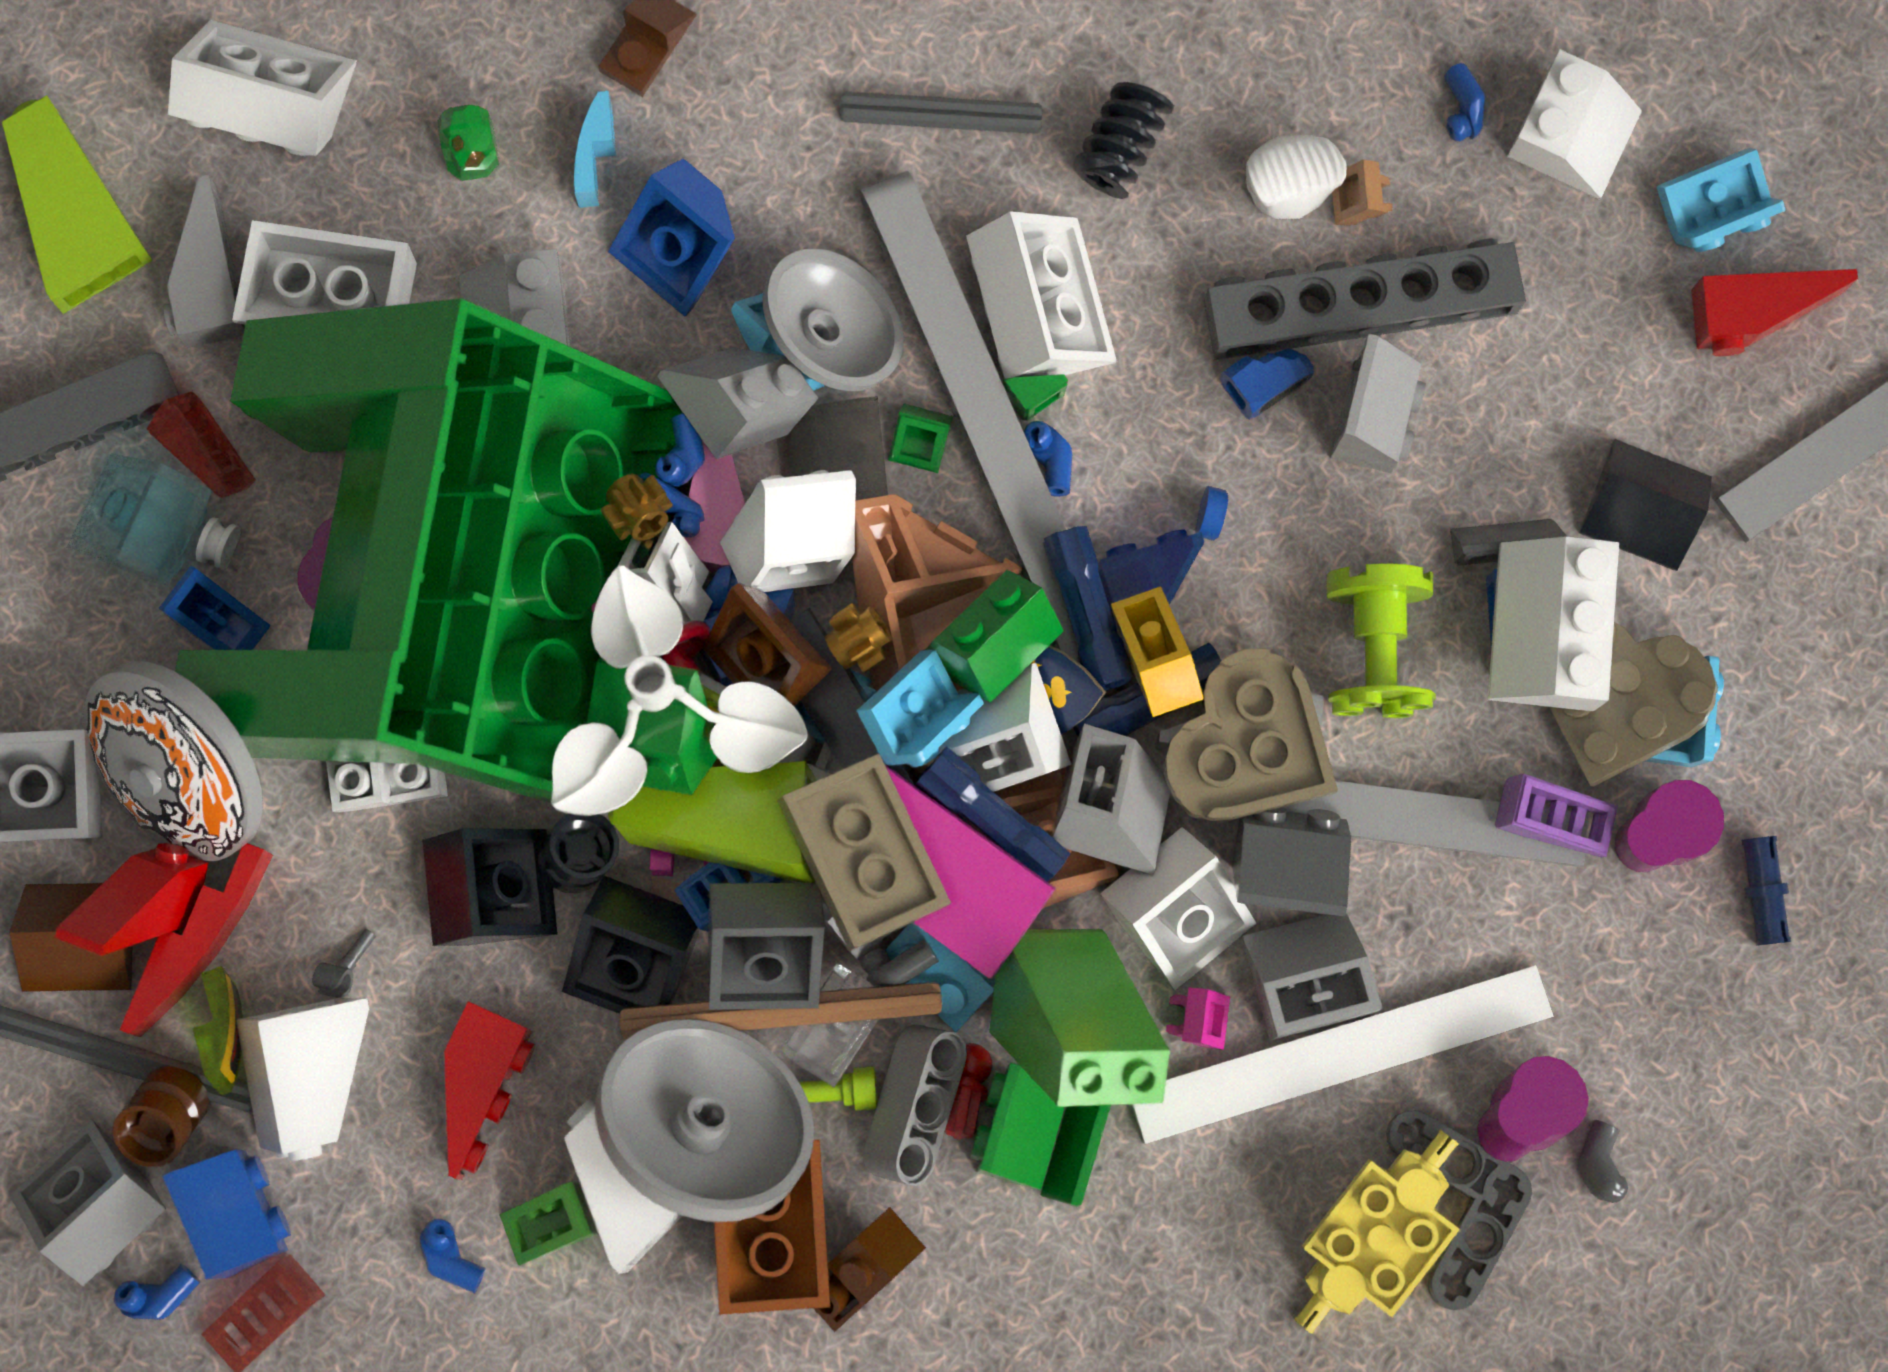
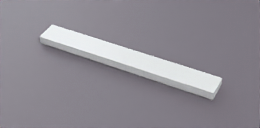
M1535 965L1168 1079L1165 1084L1163 1103L1132 1104L1143 1142L1147 1144L1554 1016L1537 966Z

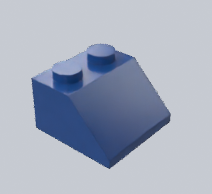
M234 1149L163 1176L206 1279L230 1278L288 1251L284 1238L291 1235L290 1227L281 1208L278 1205L272 1208L269 1206L262 1188L270 1183L266 1170L257 1155L249 1158L246 1150Z

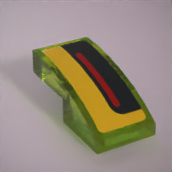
M220 966L201 973L213 1021L192 1029L204 1075L222 1096L232 1092L238 1075L242 1051L236 1019L243 1018L236 983L225 969Z

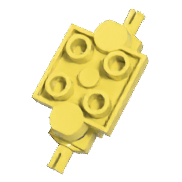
M1440 1129L1437 1136L1422 1155L1403 1149L1388 1170L1384 1167L1381 1168L1371 1159H1368L1302 1245L1303 1249L1318 1261L1305 1276V1281L1314 1295L1298 1316L1294 1318L1299 1325L1304 1326L1308 1332L1313 1334L1316 1327L1331 1308L1350 1315L1365 1297L1389 1316H1394L1460 1230L1435 1208L1440 1197L1449 1187L1439 1168L1459 1143Z

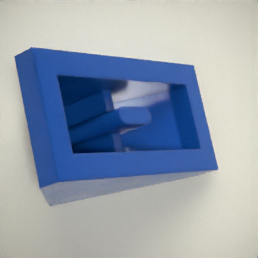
M192 565L159 607L173 622L213 650H253L271 626Z

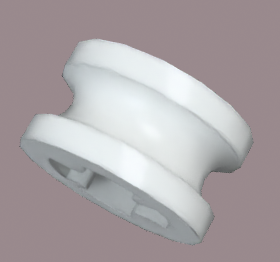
M216 517L210 518L200 535L196 548V560L204 564L212 560L217 569L225 570L240 539V527L235 524L223 527L220 519Z

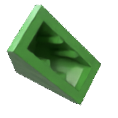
M577 1182L563 1184L500 1214L518 1266L598 1234L580 1185Z

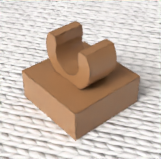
M1363 159L1346 168V177L1342 185L1335 188L1332 192L1335 225H1356L1364 220L1377 218L1393 210L1392 204L1383 203L1382 188L1390 185V179L1380 174L1379 162Z

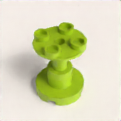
M1365 564L1366 572L1350 577L1349 567L1330 571L1326 575L1327 598L1334 602L1353 605L1354 639L1365 641V686L1340 689L1329 693L1328 701L1332 703V714L1336 716H1358L1364 714V708H1382V717L1408 718L1414 716V710L1432 708L1433 701L1436 699V693L1432 690L1413 686H1398L1397 641L1407 638V604L1424 601L1433 596V573L1429 571L1423 574V567L1407 564Z

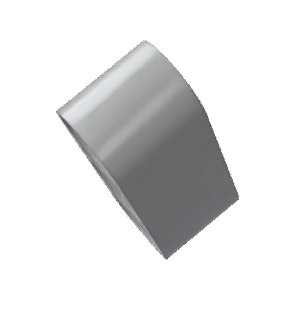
M911 1025L900 1033L864 1147L863 1158L865 1166L874 1176L905 1185L917 1186L924 1183L931 1175L966 1062L967 1052L965 1043L961 1036L955 1032L923 1025Z

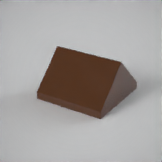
M741 583L731 587L703 646V650L733 684L754 682L765 685L781 694L793 706L833 669L765 592Z
M103 883L25 885L9 931L22 992L132 990L133 945L101 956L55 938L57 927Z

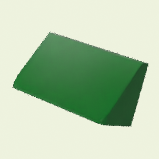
M1111 1105L1066 1107L1040 1194L1042 1197L1073 1207L1082 1205Z

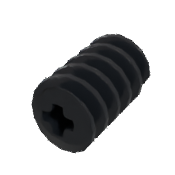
M1119 82L1113 85L1109 95L1111 100L1103 104L1100 112L1102 117L1096 119L1092 125L1091 131L1093 135L1085 138L1082 146L1084 152L1076 155L1073 163L1076 173L1083 181L1091 187L1117 199H1125L1129 196V193L1119 184L1120 181L1133 184L1138 179L1136 172L1128 165L1145 166L1147 162V157L1137 149L1138 146L1152 149L1156 144L1155 138L1146 130L1160 132L1165 127V122L1156 112L1172 114L1174 109L1173 103L1163 94L1152 88L1132 82Z

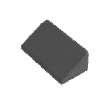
M1553 519L1453 528L1450 531L1454 562L1458 566L1498 562L1499 544L1501 542L1566 537V534Z

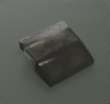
M878 396L812 405L787 435L777 438L781 476L809 475L819 470H825L829 473L852 470L856 479L855 501L888 495Z

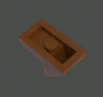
M674 0L633 1L623 10L625 27L598 66L599 72L643 97L697 14Z

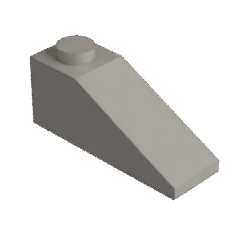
M209 175L200 176L197 179L167 284L170 304L163 305L164 319L169 334L171 336L177 335L187 348L244 335L245 330L244 324H237L232 320L239 287L219 191Z

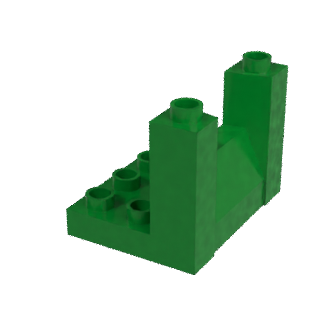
M462 298L246 320L230 402L239 407L250 418L259 420L304 451L310 453L346 451L307 650H179L175 672L196 685L222 710L239 733L251 758L418 764L551 803L553 792L552 767L555 752L562 739L571 730L578 726L586 725L588 720L596 665L600 658L592 639L594 612H592L591 605L597 602L601 590L610 575L618 567L632 539V535L629 534L626 538L620 540L602 514L601 508L609 505L606 500V493L616 480L626 475L635 474L639 476L643 473H649L658 478L655 473L657 460L660 457L664 458L676 445L671 419L684 413L666 389ZM667 515L668 522H670L671 516Z

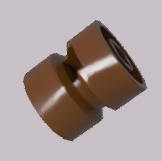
M175 1066L160 1067L151 1071L114 1120L112 1134L118 1149L132 1162L145 1167H162L171 1163L208 1111L209 1098L206 1088L189 1071Z

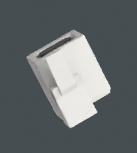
M667 522L664 529L649 540L637 541L632 537L618 566L626 567L634 574L669 593L681 610L683 623L696 620L704 621L712 604V600L702 588L709 571L673 522Z

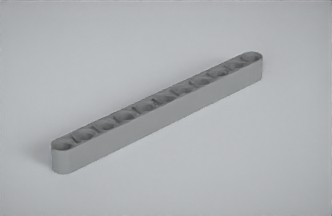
M906 171L859 190L863 207L870 208L875 223L872 226L883 253L889 252L895 269L892 271V274L903 299L909 298L915 315L911 318L923 345L928 344L935 361L931 364L943 392L948 390L955 407L951 410L963 438L968 436L975 453V455H972V459L983 484L989 483L995 499L992 505L1003 530H1009L1015 545L1012 551L1018 565L1024 568L1021 571L1023 577H1029L1031 582L1043 588L1064 630L1056 638L1057 643H1054L1053 646L1064 651L1080 664L1078 646L1059 585L1053 578L1043 546L1045 537L1059 531H1064L1066 528L911 174Z

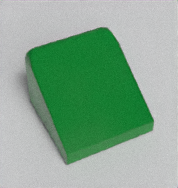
M1064 374L1014 377L1003 380V386L1009 400L1023 421L1030 420L1063 397L1068 385V379Z
M903 403L899 411L888 461L938 473L954 416Z

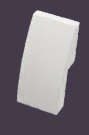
M326 761L333 812L355 811L448 796L445 772L418 764Z

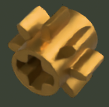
M630 474L619 478L609 487L606 493V500L609 505L601 508V512L620 540L631 534L635 540L645 541L655 537L664 529L668 522V516L665 511L670 509L673 504L653 475L643 482L638 475Z
M851 603L832 616L829 623L834 630L825 635V641L842 667L849 669L858 663L861 670L865 673L885 660L888 653L883 648V645L890 642L892 636L885 622L874 608L869 606L859 613L854 603Z

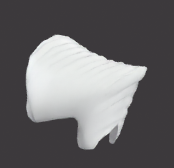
M1313 135L1278 136L1261 145L1250 155L1246 163V185L1255 206L1262 213L1276 219H1300L1318 208L1335 188L1342 185L1346 177L1347 162L1339 149L1327 138Z

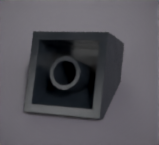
M461 828L422 840L432 946H468L558 935L553 887L543 878L538 866V851L547 836V829Z
M604 875L583 913L562 992L619 1014L624 1008L672 1004L700 929L696 926L684 905Z

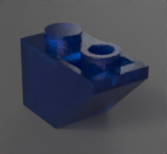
M1185 529L1175 530L1157 537V544L1137 549L1136 543H1128L1106 551L1107 558L1100 559L1098 572L1116 628L1118 627L1112 611V603L1161 586L1169 606L1171 605L1205 541L1202 532L1188 536Z

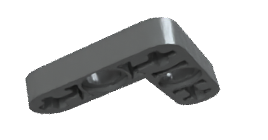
M1417 1110L1403 1111L1393 1117L1386 1130L1387 1143L1397 1156L1400 1155L1403 1149L1420 1155L1426 1150L1425 1147L1419 1144H1413L1409 1149L1402 1146L1404 1136L1398 1132L1399 1126L1401 1124L1409 1126L1416 1120L1422 1124L1419 1130L1421 1136L1432 1142L1441 1129L1459 1143L1456 1147L1466 1149L1473 1160L1471 1172L1461 1179L1452 1177L1447 1173L1444 1163L1439 1168L1449 1186L1471 1200L1457 1224L1460 1230L1441 1253L1428 1280L1429 1293L1440 1307L1449 1310H1463L1474 1303L1530 1203L1532 1184L1528 1176L1521 1169L1509 1162L1493 1158L1482 1146L1426 1113ZM1509 1176H1512L1516 1180L1513 1189L1520 1194L1517 1201L1506 1200L1501 1206L1498 1214L1508 1216V1220L1505 1226H1503L1494 1216L1478 1212V1208L1481 1202L1488 1208H1492L1499 1195V1192L1492 1187L1494 1181H1506ZM1478 1221L1486 1223L1494 1233L1492 1247L1483 1254L1473 1252L1465 1242L1467 1228ZM1455 1249H1457L1466 1259L1482 1263V1268L1477 1274L1473 1268L1468 1267L1461 1281L1468 1288L1465 1296L1454 1295L1448 1300L1444 1297L1446 1286L1440 1283V1280L1444 1274L1454 1276L1462 1264L1461 1261L1451 1258Z

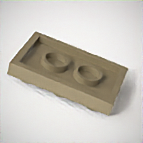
M880 754L783 795L778 800L849 951L951 904Z

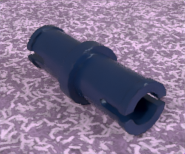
M1777 836L1741 840L1742 845H1744L1749 887L1744 888L1745 899L1751 898L1757 938L1756 946L1792 942L1791 936H1789L1784 894H1789L1788 883H1782L1776 844Z

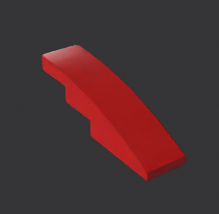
M245 844L240 850L224 891L221 892L203 885L183 934L179 935L169 932L158 936L119 1031L142 1037L186 994L218 955L245 913L273 857L271 853L257 846Z

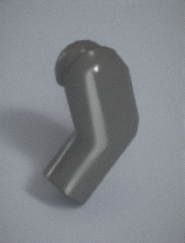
M923 939L892 960H890L885 950L877 948L862 958L861 967L868 974L866 980L873 986L901 985L939 962V959L926 939Z
M1594 1120L1578 1158V1169L1591 1194L1601 1201L1617 1203L1626 1196L1628 1191V1183L1625 1177L1620 1175L1610 1157L1620 1130L1603 1121Z

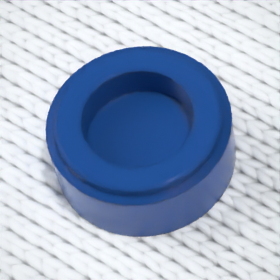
M1212 486L1206 487L1200 503L1195 537L1212 541L1219 537L1228 506L1229 496L1226 490Z

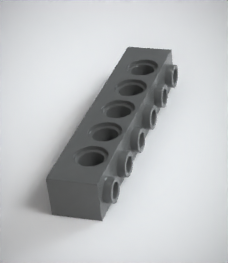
M1489 238L1472 242L1467 245V249L1448 252L1445 246H1434L1417 252V256L1397 259L1396 254H1381L1366 260V264L1347 267L1343 261H1334L1316 267L1315 272L1296 274L1294 269H1281L1266 274L1265 279L1245 282V278L1240 276L1218 280L1214 283V287H1208L1204 299L1214 360L1252 355L1257 352L1265 353L1286 348L1291 349L1364 338L1368 334L1378 336L1517 315L1526 302L1515 243L1498 244L1497 239ZM1456 273L1468 275L1474 281L1475 289H1460L1453 282L1452 275ZM1404 281L1417 282L1424 289L1425 296L1422 298L1408 296L1403 291L1401 283ZM1356 288L1365 289L1372 294L1375 303L1369 306L1360 305L1352 299L1350 291ZM1304 296L1316 297L1322 302L1324 311L1316 314L1309 313L1302 308L1299 299ZM1256 303L1264 304L1272 310L1274 318L1268 321H1259L1251 316L1248 307Z

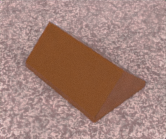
M820 1140L813 1141L810 1160L791 1192L773 1208L751 1218L726 1222L714 1221L719 1315L830 1307Z

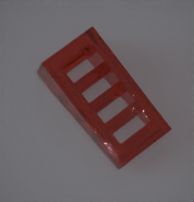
M193 391L168 398L162 403L146 429L217 496L224 498L244 491L256 481L207 407Z
M288 1255L269 1269L201 1335L234 1372H242L325 1296V1293L294 1257ZM277 1280L286 1288V1290H287V1291L294 1297V1299L298 1302L296 1305H295L294 1302L288 1297V1295L282 1290V1288L276 1283ZM264 1292L285 1314L279 1321L260 1300L259 1297ZM247 1308L268 1330L262 1337L243 1316L242 1312ZM231 1322L252 1345L242 1356L225 1339L227 1338L242 1350L225 1330Z

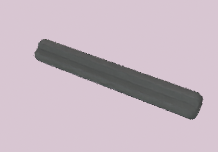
M846 91L841 97L840 117L842 121L851 123L1036 134L1040 132L1042 125V107L1038 103Z

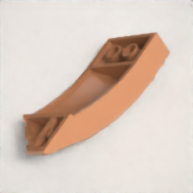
M896 494L855 501V553L852 556L859 613L869 606L874 608L885 622L892 636V640L883 645V648L888 653L885 660L870 669L873 688L876 691L887 683L916 654L924 651L955 618L1007 569L1019 576L1020 572L1024 569L1007 558L999 562L976 549L975 547L978 543L976 540L943 521H940L936 526L911 511L913 504ZM952 681L957 691L964 689L963 687ZM932 761L922 766L910 767L917 778H919ZM1066 767L994 791V793L1030 824L1041 827L1051 836ZM1066 849L1071 854L1057 874L1049 881L1056 889L1043 908L1116 880L1120 875L1115 864Z

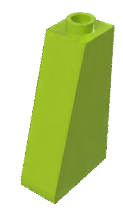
M47 95L39 100H29L20 104L13 111L12 116L2 121L45 291L63 314L153 261L60 112Z
M806 761L776 763L767 769L752 773L735 771L727 766L711 767L692 795L641 787L640 791L628 803L607 812L610 823L617 828L629 844L798 883H815L812 872L778 803V800L783 795L818 781Z

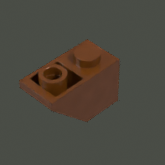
M889 1207L828 1263L830 1307L814 1308V1310L836 1332L926 1249L925 1245Z

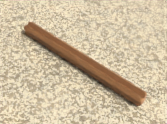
M924 982L820 991L819 1008L709 1010V1001L631 1007L621 1010L619 1025L623 1039L627 1040L638 1031L651 1025L683 1019L715 1022L738 1031L934 1015L939 1014L942 1010V992L939 983Z

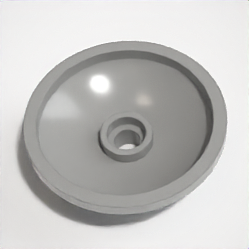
M803 249L784 257L768 275L763 289V310L767 326L781 352L802 373L834 389L862 391L879 385L895 370L903 352L904 337L902 323L889 294L879 281L861 265L846 256L829 250Z

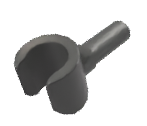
M365 929L348 953L343 956L338 966L322 962L316 967L312 977V984L319 987V994L335 998L348 995L353 984L352 971L356 967L358 960L375 939L374 933Z

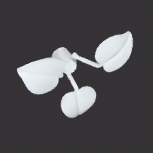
M618 566L608 578L598 597L592 620V639L596 651L607 664L615 668L628 667L625 681L633 699L627 706L629 712L625 731L619 740L616 732L604 724L591 723L571 730L562 739L555 752L552 767L553 792L551 803L557 810L565 813L596 815L615 810L634 798L640 791L647 773V764L644 757L636 750L628 747L634 738L639 712L642 709L647 711L662 710L673 699L680 700L707 721L716 723L710 735L711 748L723 765L739 772H759L775 765L806 741L808 736L807 729L795 707L781 694L765 685L754 682H740L726 687L719 698V713L711 711L685 692L682 686L675 685L668 665L658 656L669 653L678 643L683 630L681 610L673 597L664 589L639 577L626 567Z

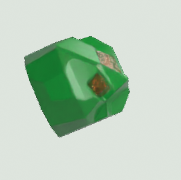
M476 105L450 107L441 113L437 120L438 133L447 171L461 181L488 177L499 165L495 132L488 110Z

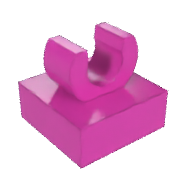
M1188 987L1187 996L1180 994L1171 996L1170 1004L1186 1008L1184 1023L1179 1026L1173 1024L1166 1025V1032L1181 1037L1182 1041L1186 1043L1224 1050L1230 996L1210 989Z

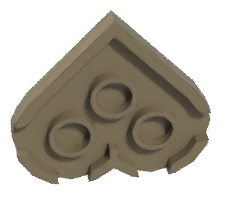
M1614 622L1609 701L1595 711L1557 707L1549 708L1589 784L1595 787L1689 739L1707 724L1708 716L1715 706L1718 684L1713 668L1697 647L1685 642L1683 638L1677 635H1668L1636 642L1623 626Z
M1266 648L1242 649L1225 657L1208 676L1203 692V715L1186 722L1181 730L1171 739L1164 760L1165 781L1175 801L1182 806L1185 813L1189 816L1209 821L1233 820L1332 795L1338 791L1310 688L1300 668L1290 664L1283 656L1270 653V650Z

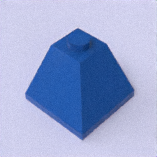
M684 158L652 174L608 250L613 257L684 317L696 305L735 239L722 190Z

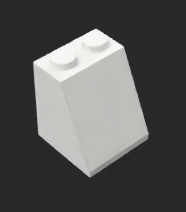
M341 997L236 1019L259 1148L277 1152L278 1158L289 1157V1161H296L323 1154L321 1145L338 1140L368 1016L369 1006L367 998Z
M589 1099L567 1121L572 1130L564 1137L609 1262L619 1274L628 1273L683 1215L667 1210L652 1202L631 1186L619 1173L602 1145L596 1126L595 1102Z

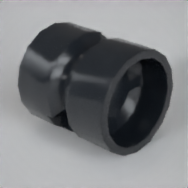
M566 814L554 825L538 851V866L543 878L551 887L563 893L578 894L590 890L610 870L619 854V837L615 827L601 814Z

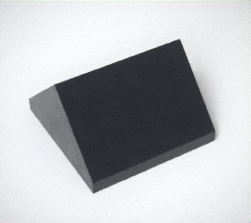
M1614 439L1579 534L1595 540L1619 542L1620 550L1678 571L1708 513L1712 476Z

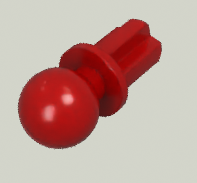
M976 1043L965 1044L967 1052L966 1062L945 1129V1134L953 1136L957 1140L974 1136L980 1104L988 1096V1090L982 1083L990 1076L993 1062L990 1053L983 1046Z

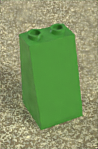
M1027 929L995 975L989 1033L1057 1106L1163 1103L1170 1049L1106 932L1102 929Z

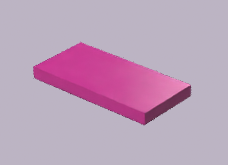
M885 765L951 902L945 908L913 923L989 979L994 978L1056 888Z

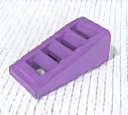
M1520 774L1509 777L1504 784L1495 827L1516 835L1598 857H1607L1618 806L1527 774ZM1547 800L1551 801L1547 822L1544 824L1541 823L1545 801ZM1567 806L1573 807L1568 829L1564 831L1562 826ZM1588 811L1594 813L1589 837L1585 838L1581 835Z

